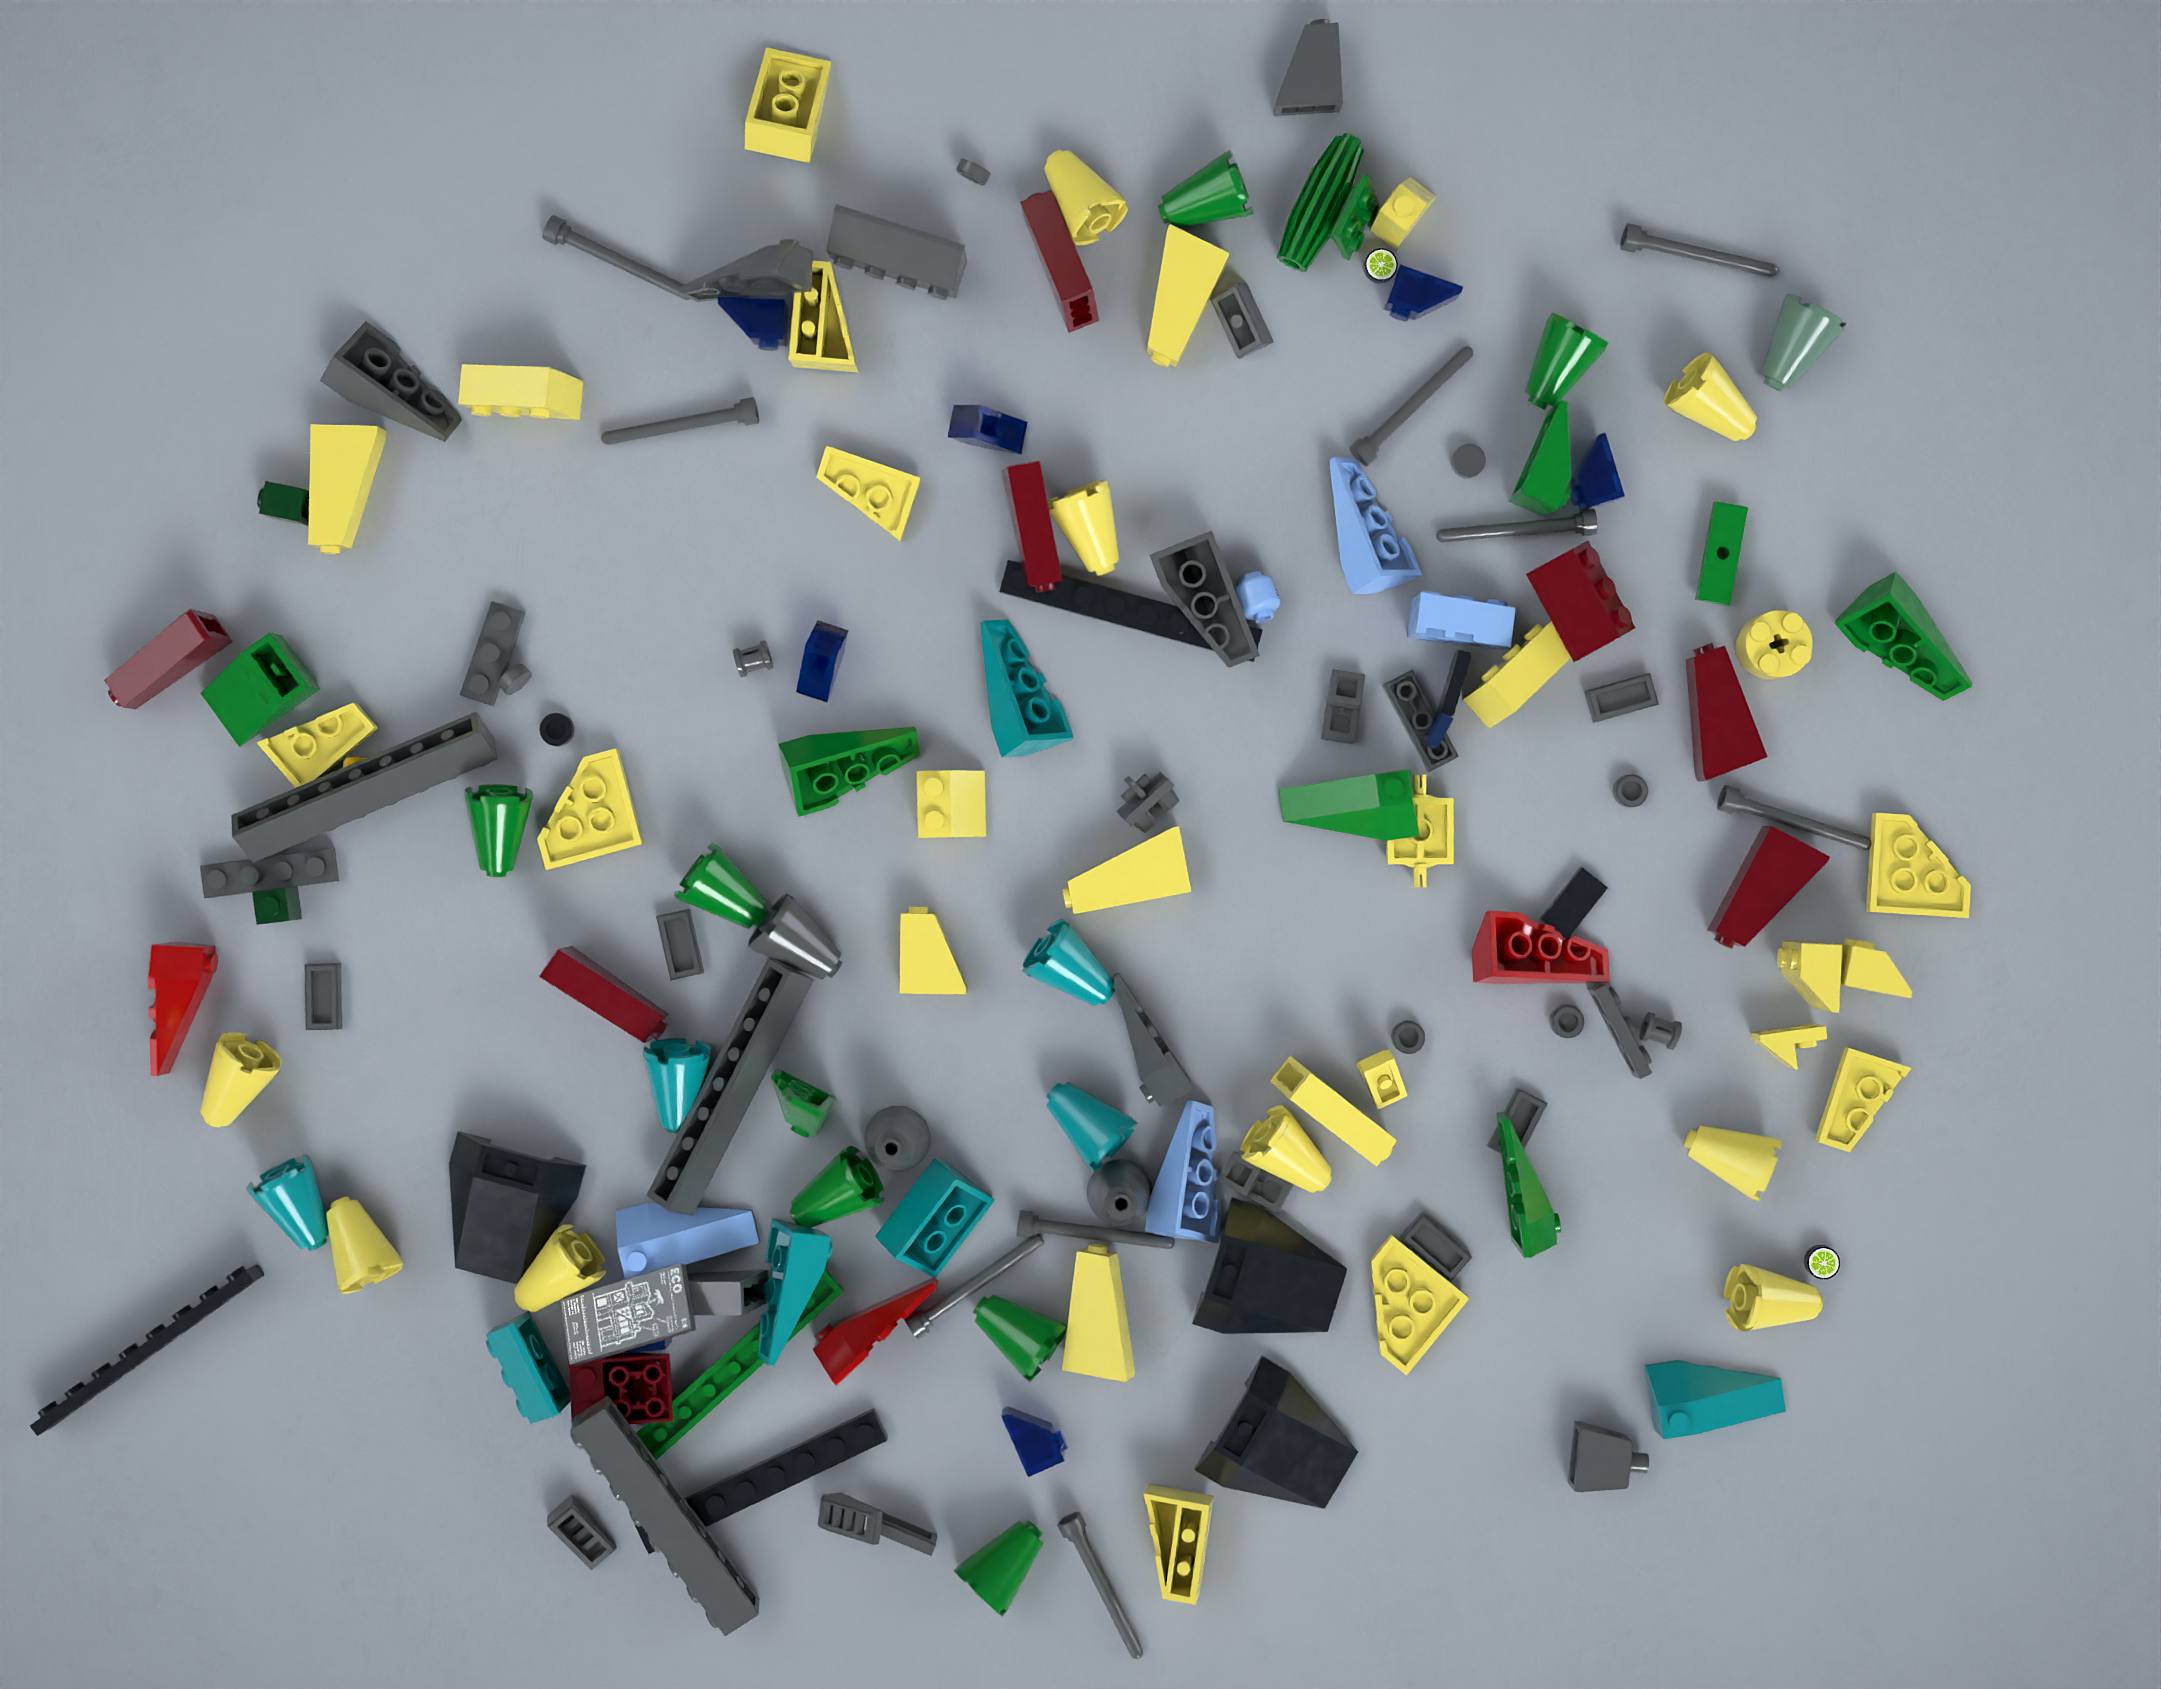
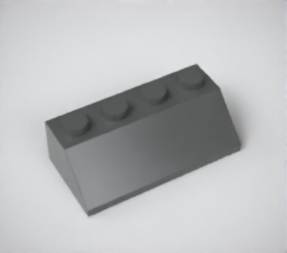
M838 204L835 205L827 252L830 259H833V264L848 270H852L853 266L864 269L866 275L879 280H883L884 276L896 279V284L906 289L915 290L916 286L927 289L928 294L937 299L946 300L947 296L956 299L967 264L965 245Z

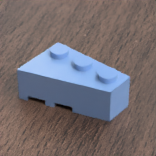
M1421 591V593L1412 598L1407 638L1506 650L1511 648L1516 608L1508 607L1507 601L1487 599V603L1474 601V597L1454 595V597L1442 596L1438 592Z

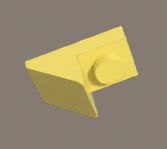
M1808 1024L1751 1032V1039L1784 1065L1797 1070L1795 1044L1797 1048L1815 1047L1818 1040L1827 1039L1826 1026Z
M1389 1049L1386 1051L1382 1050L1357 1063L1361 1076L1378 1110L1408 1096L1395 1059Z

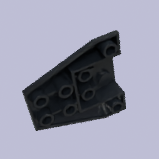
M458 1131L449 1161L455 1268L517 1284L577 1200L587 1165L558 1157L546 1160L490 1144L491 1139Z
M1231 1197L1221 1228L1223 1231L1205 1291H1201L1192 1324L1222 1334L1328 1332L1347 1268L1264 1207Z
M1261 1355L1245 1382L1247 1388L1216 1442L1212 1440L1209 1442L1194 1470L1225 1488L1325 1509L1358 1454V1450L1288 1370Z

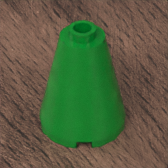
M1231 150L1224 152L1162 196L1163 203L1158 205V209L1164 224L1170 222L1175 227H1184L1248 217L1254 214L1252 207L1247 209L1245 207V203H1248L1249 195L1237 162L1230 165L1228 159L1233 157Z
M1553 312L1547 318L1525 390L1530 395L1527 401L1543 410L1548 405L1554 407L1606 351V347L1609 344L1587 329L1584 330L1575 325L1576 323Z
M502 784L479 785V791L472 792L471 787H467L464 797L479 868L486 871V875L489 877H505L507 872L512 871L515 866L533 800V791L525 788V794L518 793L517 786Z
M712 842L707 847L712 852L707 854L706 857L702 854L698 857L679 884L684 890L682 892L675 891L674 897L749 929L753 925L758 928L769 914V911L765 909L768 902L723 850Z
M850 1145L843 1149L791 1201L790 1215L797 1225L812 1228L875 1208L884 1202V1198L879 1197V1193L884 1191L880 1177L868 1158L862 1161L856 1155L860 1152L857 1147Z
M994 1294L989 1299L984 1296L973 1311L977 1315L974 1322L1029 1382L1033 1381L1042 1369L1038 1365H1043L1046 1360H1050L1066 1334L1067 1325Z
M1029 1520L1025 1525L1018 1521L959 1564L953 1571L965 1583L967 1582L983 1601L1003 1617L1044 1544L1039 1539L1043 1533Z

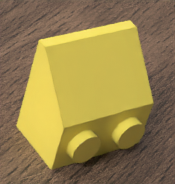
M917 771L918 838L986 837L985 771Z
M1844 938L1843 944L1832 943L1842 945L1840 985L1901 997H1912V990L1888 954L1875 950L1876 943Z
M1782 941V948H1779L1777 952V965L1781 968V974L1812 1008L1839 1013L1842 945L1822 942Z

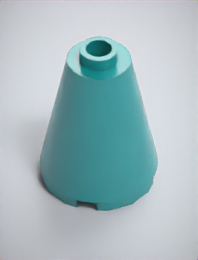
M1064 919L1055 921L1046 929L1051 934L1043 940L1038 938L1027 953L1022 964L1025 969L1022 971L1027 976L1090 1005L1096 1006L1099 1003L1104 1005L1114 994L1113 978L1069 923Z
M668 1038L650 1042V1049L646 1046L643 1048V1057L660 1125L667 1128V1131L670 1133L679 1132L704 1084L711 1047L708 1043L701 1040H696L695 1046L686 1044V1038Z
M1060 1082L1057 1083L1046 1096L1049 1099L1046 1105L1086 1165L1093 1172L1098 1171L1104 1166L1101 1162L1104 1156L1112 1158L1135 1131L1132 1128L1139 1124L1134 1118L1070 1082L1064 1085Z
M302 1155V1162L299 1163L296 1162L295 1158L280 1163L259 1175L262 1182L254 1186L252 1181L247 1185L246 1189L249 1195L299 1249L307 1248L309 1251H313L327 1243L326 1237L329 1235L326 1214L312 1161L308 1155Z

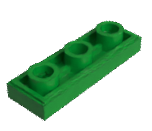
M1718 501L1713 502L1695 600L1724 606L1730 605L1748 507ZM1717 549H1721L1724 552L1723 560L1717 557Z

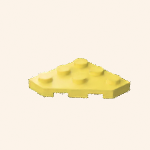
M617 748L583 757L575 776L564 790L554 808L552 816L537 838L546 870L644 844Z
M1872 813L1866 912L1969 918L1971 884L1963 875H1959L1948 862L1949 859L1917 827L1918 824L1910 815Z
M1390 1234L1370 1259L1380 1354L1407 1376L1469 1298Z

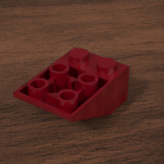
M620 1352L576 1366L570 1365L568 1361L572 1423L575 1416L607 1395L629 1424L673 1421L670 1354Z

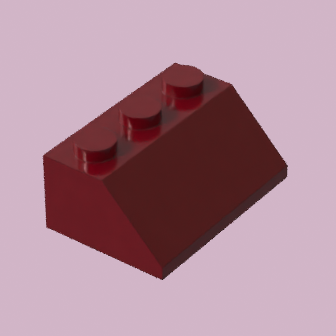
M1589 541L1578 545L1526 574L1573 662L1636 628L1632 622L1631 613L1621 602L1614 582L1607 576L1600 563L1599 554L1592 548Z

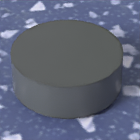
M963 158L960 159L956 168L958 174L979 185H986L991 174L983 167Z
M1474 444L1460 446L1454 452L1451 459L1453 471L1462 478L1477 476L1482 472L1486 464L1483 450Z
M516 664L501 676L498 686L506 695L514 694L530 680L532 673L524 664Z
M1624 775L1615 782L1613 796L1616 802L1623 807H1637L1646 800L1648 786L1644 779L1638 775Z
M1561 1005L1552 1011L1549 1024L1556 1035L1563 1038H1573L1583 1030L1584 1016L1574 1006Z
M1404 1020L1397 1023L1392 1029L1391 1041L1398 1051L1405 1054H1413L1423 1047L1425 1033L1416 1022Z

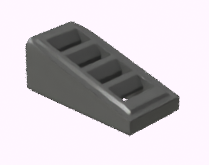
M841 1492L824 1494L820 1502L818 1526L839 1535L877 1545L880 1539L883 1511ZM866 1516H868L866 1530H864Z
M570 1495L547 1516V1527L590 1570H593L617 1549L615 1543L573 1495ZM572 1514L573 1516L563 1524L562 1522ZM580 1522L582 1526L572 1534L570 1530ZM590 1532L592 1536L580 1544L578 1541ZM599 1541L602 1545L589 1555L587 1550Z

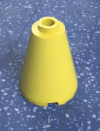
M1057 150L1047 158L1044 172L1072 241L1076 245H1087L1099 240L1096 234L1106 229L1108 233L1114 230L1128 212L1124 197L1071 151Z
M1703 353L1686 365L1682 370L1686 375L1679 383L1673 380L1664 395L1663 402L1669 409L1732 441L1746 440L1757 428L1755 424L1757 420L1756 414L1717 358L1711 353Z
M1104 479L1102 482L1098 480L1069 490L1064 495V498L1060 500L1058 496L1048 500L1051 516L1088 572L1096 571L1097 576L1115 570L1114 564L1119 561V553L1108 480Z
M229 1032L221 1035L215 1046L200 1107V1114L207 1124L213 1127L230 1125L278 1074L281 1068V1057L265 1042L259 1039L256 1044L246 1041L248 1035L243 1033Z
M1277 1105L1269 1109L1265 1113L1270 1117L1263 1123L1257 1120L1246 1134L1240 1148L1245 1154H1242L1241 1158L1310 1193L1323 1191L1331 1182L1332 1168L1286 1107Z
M1699 1125L1697 1130L1690 1128L1683 1147L1689 1149L1688 1157L1751 1200L1759 1202L1761 1198L1757 1190L1764 1193L1778 1157L1774 1156L1776 1152L1774 1147L1781 1149L1782 1140L1763 1135Z
M343 1197L330 1204L331 1209L326 1212L337 1286L341 1294L364 1289L363 1285L374 1282V1284L379 1283L403 1268L402 1258L358 1200H350L349 1197Z
M563 1224L553 1232L514 1288L515 1301L520 1308L531 1312L539 1311L599 1281L606 1274V1269L602 1270L601 1267L605 1262L604 1255L588 1234L583 1231L578 1235L572 1231L575 1226L571 1224Z
M1740 1264V1267L1734 1266L1726 1278L1724 1298L1729 1299L1730 1309H1725V1314L1730 1325L1735 1330L1750 1331L1812 1320L1817 1317L1823 1307L1822 1296L1816 1287L1750 1264Z

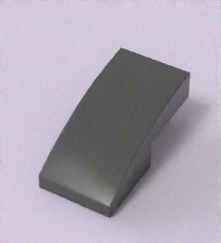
M1332 670L1321 739L1354 744L1366 674Z
M1235 1151L1231 1154L1217 1179L1275 1213H1279L1294 1186L1246 1162L1241 1158V1154Z

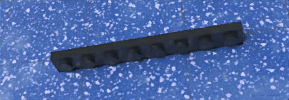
M1011 560L1007 561L999 593L1215 652L1178 606L1062 574V581L1054 582L1055 589L1036 593L1035 586L1026 587L1022 564ZM1249 626L1258 649L1263 630ZM1255 658L1250 659L1248 661L1254 662Z
M258 1265L247 1270L244 1266L239 1267L226 1277L229 1282L221 1289L217 1285L208 1289L199 1296L202 1301L194 1308L188 1304L172 1315L175 1322L168 1327H165L163 1323L145 1335L148 1341L138 1347L134 1343L119 1353L118 1356L121 1360L115 1365L111 1366L108 1362L91 1374L94 1380L84 1385L81 1381L64 1393L67 1397L65 1401L59 1405L56 1401H53L37 1412L40 1418L30 1425L36 1436H39L53 1428L265 1274Z
M873 1408L685 1499L707 1527L886 1442L888 1436ZM635 1525L648 1554L655 1552L649 1542L647 1532L642 1526L638 1527Z

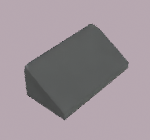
M1237 283L1210 299L1238 359L1274 342L1246 283Z

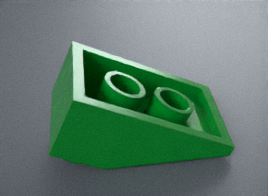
M1562 399L1548 411L1509 502L1543 517L1548 516L1553 511L1557 512L1560 506L1564 507L1572 491L1571 488L1567 487L1571 480L1568 402Z

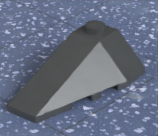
M783 239L780 240L779 245H769L760 248L679 287V294L694 301L702 302L812 292L813 251L801 246L797 240Z
M1212 531L1149 555L1161 587L1228 668L1260 656Z

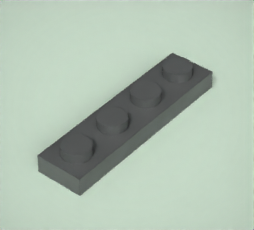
M335 848L265 857L254 863L247 859L200 866L204 898L339 881Z

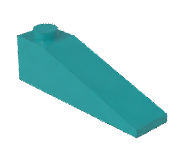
M983 620L980 623L990 721L1001 758L1027 756L1072 740L1074 736L1063 706L1058 698L1053 701L1043 685L1047 680L1042 672L1036 674L1028 661L1029 652L1010 621Z
M772 1219L766 1248L765 1263H771L770 1279L768 1282L763 1283V1294H765L768 1310L764 1311L761 1315L758 1358L768 1366H775L825 1270L826 1261L830 1259L832 1254L831 1236L818 1229L805 1228L802 1225L799 1226L778 1219Z
M1680 1360L1645 1365L1654 1430L1663 1439L1696 1435L1786 1412L1782 1382L1779 1377L1720 1369L1715 1366L1691 1364Z

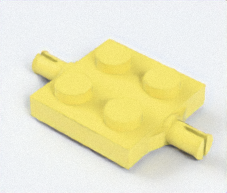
M1413 775V792L1420 836L1386 841V864H1404L1413 868V887H1427V868L1437 864H1454V798H1436L1426 795L1427 775Z

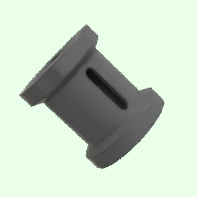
M761 641L758 646L741 651L739 648L733 649L734 660L741 678L746 677L748 672L762 668L773 669V662L766 641Z
M1648 1012L1643 1019L1639 1038L1643 1041L1650 1039L1666 1044V1048L1673 1050L1681 1035L1682 1022L1676 1020L1673 1023L1656 1018L1654 1013Z

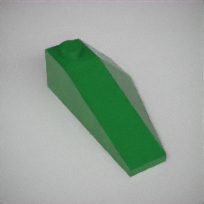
M1897 572L1868 586L1835 620L1834 624L1856 648L1864 653L1868 650L1880 657L1882 664L1890 669L1894 666L1910 676L1911 682L1942 701L1972 687V681L1923 604Z
M915 727L812 734L778 744L782 768L798 817L828 809L839 803L838 798L852 789L858 792L865 788V782L878 774L887 775L920 756Z
M1409 769L1279 789L1283 822L1385 841L1420 836L1411 771Z
M777 1068L773 1072L771 1079L785 1122L791 1124V1130L798 1135L808 1138L811 1134L816 1137L836 1097Z
M1498 1112L1496 1115L1511 1240L1524 1258H1531L1557 1245L1556 1233H1561L1560 1218L1558 1213H1554L1509 1118L1503 1112Z

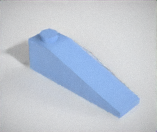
M1333 457L1330 459L1340 561L1346 576V583L1350 587L1352 594H1374L1421 577L1422 573L1410 544L1405 536L1399 539L1390 524L1394 520L1390 512H1384L1375 501L1376 490L1356 458Z
M1187 1101L1149 1198L1145 1232L1218 1244L1222 1205L1221 1199H1216L1215 1181L1219 1178V1169L1213 1168L1212 1152L1217 1147L1214 1107L1195 1101Z
M647 1202L616 1210L617 1249L625 1280L679 1263L686 1265L760 1243L753 1210L697 1207L693 1215L668 1211L655 1202Z

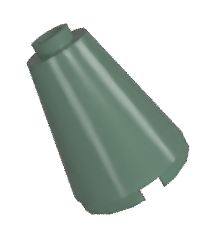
M1790 293L1786 294L1761 371V374L1766 377L1763 383L1780 392L1784 387L1791 389L1842 333L1847 325L1846 322H1842L1843 319L1815 303H1805L1804 305L1799 303L1802 298Z

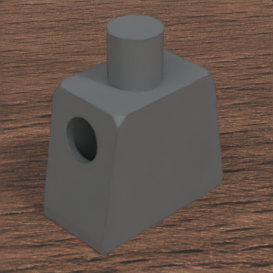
M1574 1421L1568 1484L1574 1492L1626 1489L1629 1486L1630 1472L1648 1473L1649 1455L1648 1453L1632 1452L1633 1443L1625 1434Z

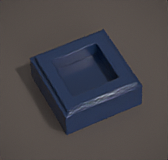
M1445 713L1436 715L1422 740V744L1431 749L1438 748L1454 718Z

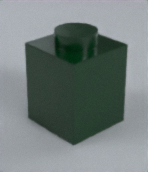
M265 481L264 488L259 491L257 505L260 508L259 514L273 519L308 526L309 491Z
M284 887L252 892L256 925L302 919L298 887Z

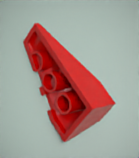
M1489 910L1485 912L1472 948L1473 983L1610 982L1608 949L1577 936H1570L1566 939L1559 931L1554 930L1555 927L1546 923H1537L1528 919L1527 915L1520 912Z
M184 942L151 945L148 989L155 990V1001L149 1007V1018H152L156 1023V1029L153 1030L149 1039L150 1076L168 1074L172 1069L212 980V975L217 970L218 956L215 954V946Z
M932 1277L839 1320L833 1327L829 1323L826 1324L814 1336L818 1341L812 1350L831 1381L837 1386L869 1356L868 1353L874 1347L872 1344L876 1341L881 1342L885 1340L898 1325L897 1321L900 1318L904 1320L937 1288L939 1281Z

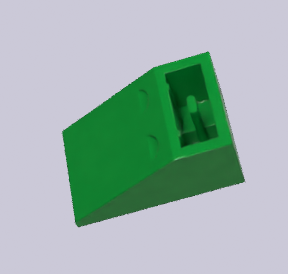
M269 632L242 651L200 694L237 745L241 747L318 692L320 687L284 637Z

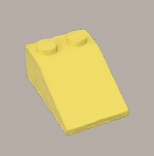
M766 47L745 120L746 150L810 163L817 138L831 61Z

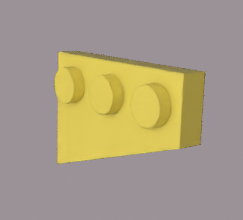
M826 446L816 477L901 541L922 478Z
M351 703L317 717L313 721L298 727L295 726L279 735L256 743L292 785L297 788L323 777L379 728L357 703Z
M1844 1047L1814 1141L1851 1152L1873 1122V1117L1879 1108L1890 1099L1894 1093L1893 1089L1902 1077H1906L1912 1068Z

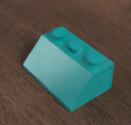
M934 1158L875 1237L895 1259L936 1278L995 1199L958 1170Z
M527 1311L489 1331L486 1334L488 1339L486 1340L487 1349L493 1358H498L503 1368L501 1370L503 1381L507 1387L513 1388L518 1398L516 1399V1405L520 1414L523 1417H527L530 1424L560 1414L570 1402V1391L530 1312Z

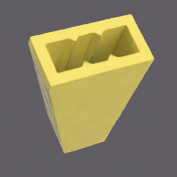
M1171 224L1166 234L1147 347V354L1151 355L1150 360L1165 368H1168L1169 364L1177 367L1230 253Z
M311 424L308 544L320 548L319 553L337 555L340 554V549H352L387 438V431L379 426Z
M1179 826L1172 827L1068 880L1069 888L1062 889L1066 908L1072 907L1073 913L1077 914L1191 892Z
M1292 1056L1288 1057L1270 1080L1291 1101L1376 1167L1381 1161L1386 1160L1391 1155L1397 1140Z
M1090 1243L1088 1247L1077 1251L1062 1370L1127 1382L1134 1377L1135 1367L1118 1253L1107 1251L1108 1246Z

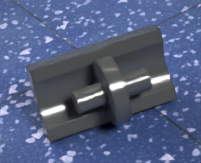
M1160 771L1151 780L1146 774L1141 776L1136 782L1130 776H1127L1124 781L1130 788L1121 795L1126 803L1116 812L1130 826L1134 825L1146 833L1156 822V819L1148 812L1153 805L1158 803L1167 812L1179 802L1176 793L1172 789L1175 785Z

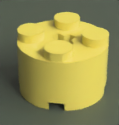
M1782 610L1770 611L1755 616L1746 622L1739 636H1737L1735 652L1740 665L1747 672L1765 680L1777 679L1798 672L1810 661L1813 646L1812 635L1807 624L1798 614ZM1776 641L1778 648L1771 649L1769 643Z

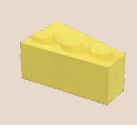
M813 260L812 292L794 293L789 361L793 367L859 373L835 271L831 262Z
M462 364L458 404L470 408L471 414L478 416H491V412H496L502 416L519 418L520 415H528L540 419L580 420L584 381L550 367Z
M1551 621L1543 627L1538 623L1523 636L1527 641L1521 647L1516 644L1502 656L1505 661L1499 667L1495 664L1481 676L1483 681L1463 699L1489 729L1516 712L1571 658Z
M1149 1484L1144 1492V1499L1149 1514L1151 1536H1153L1162 1599L1196 1605L1201 1590L1214 1496Z

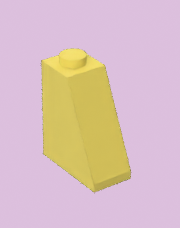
M1409 177L1399 184L1380 209L1370 231L1394 250H1397L1437 196L1412 177Z
M908 906V913H901L899 993L967 994V983L936 913H928V907Z

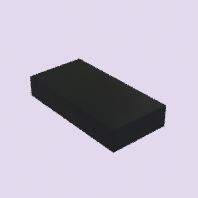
M1463 650L1454 652L1437 709V715L1445 713L1450 717L1454 716L1471 659L1470 652Z
M1580 867L1543 913L1540 920L1555 927L1554 930L1559 931L1563 937L1568 939L1608 887L1583 867Z

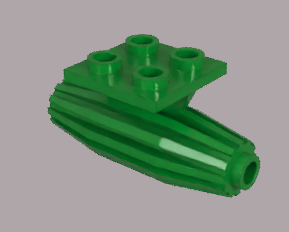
M1344 133L1343 136H1335L1311 169L1288 217L1277 253V259L1294 270L1306 272L1329 238L1339 247L1343 258L1346 260H1350L1353 252H1358L1361 248L1365 236L1363 231L1368 221L1372 222L1375 219L1379 203L1369 176L1363 174L1357 187H1354L1364 154V149L1360 146L1361 141L1357 137L1348 133Z

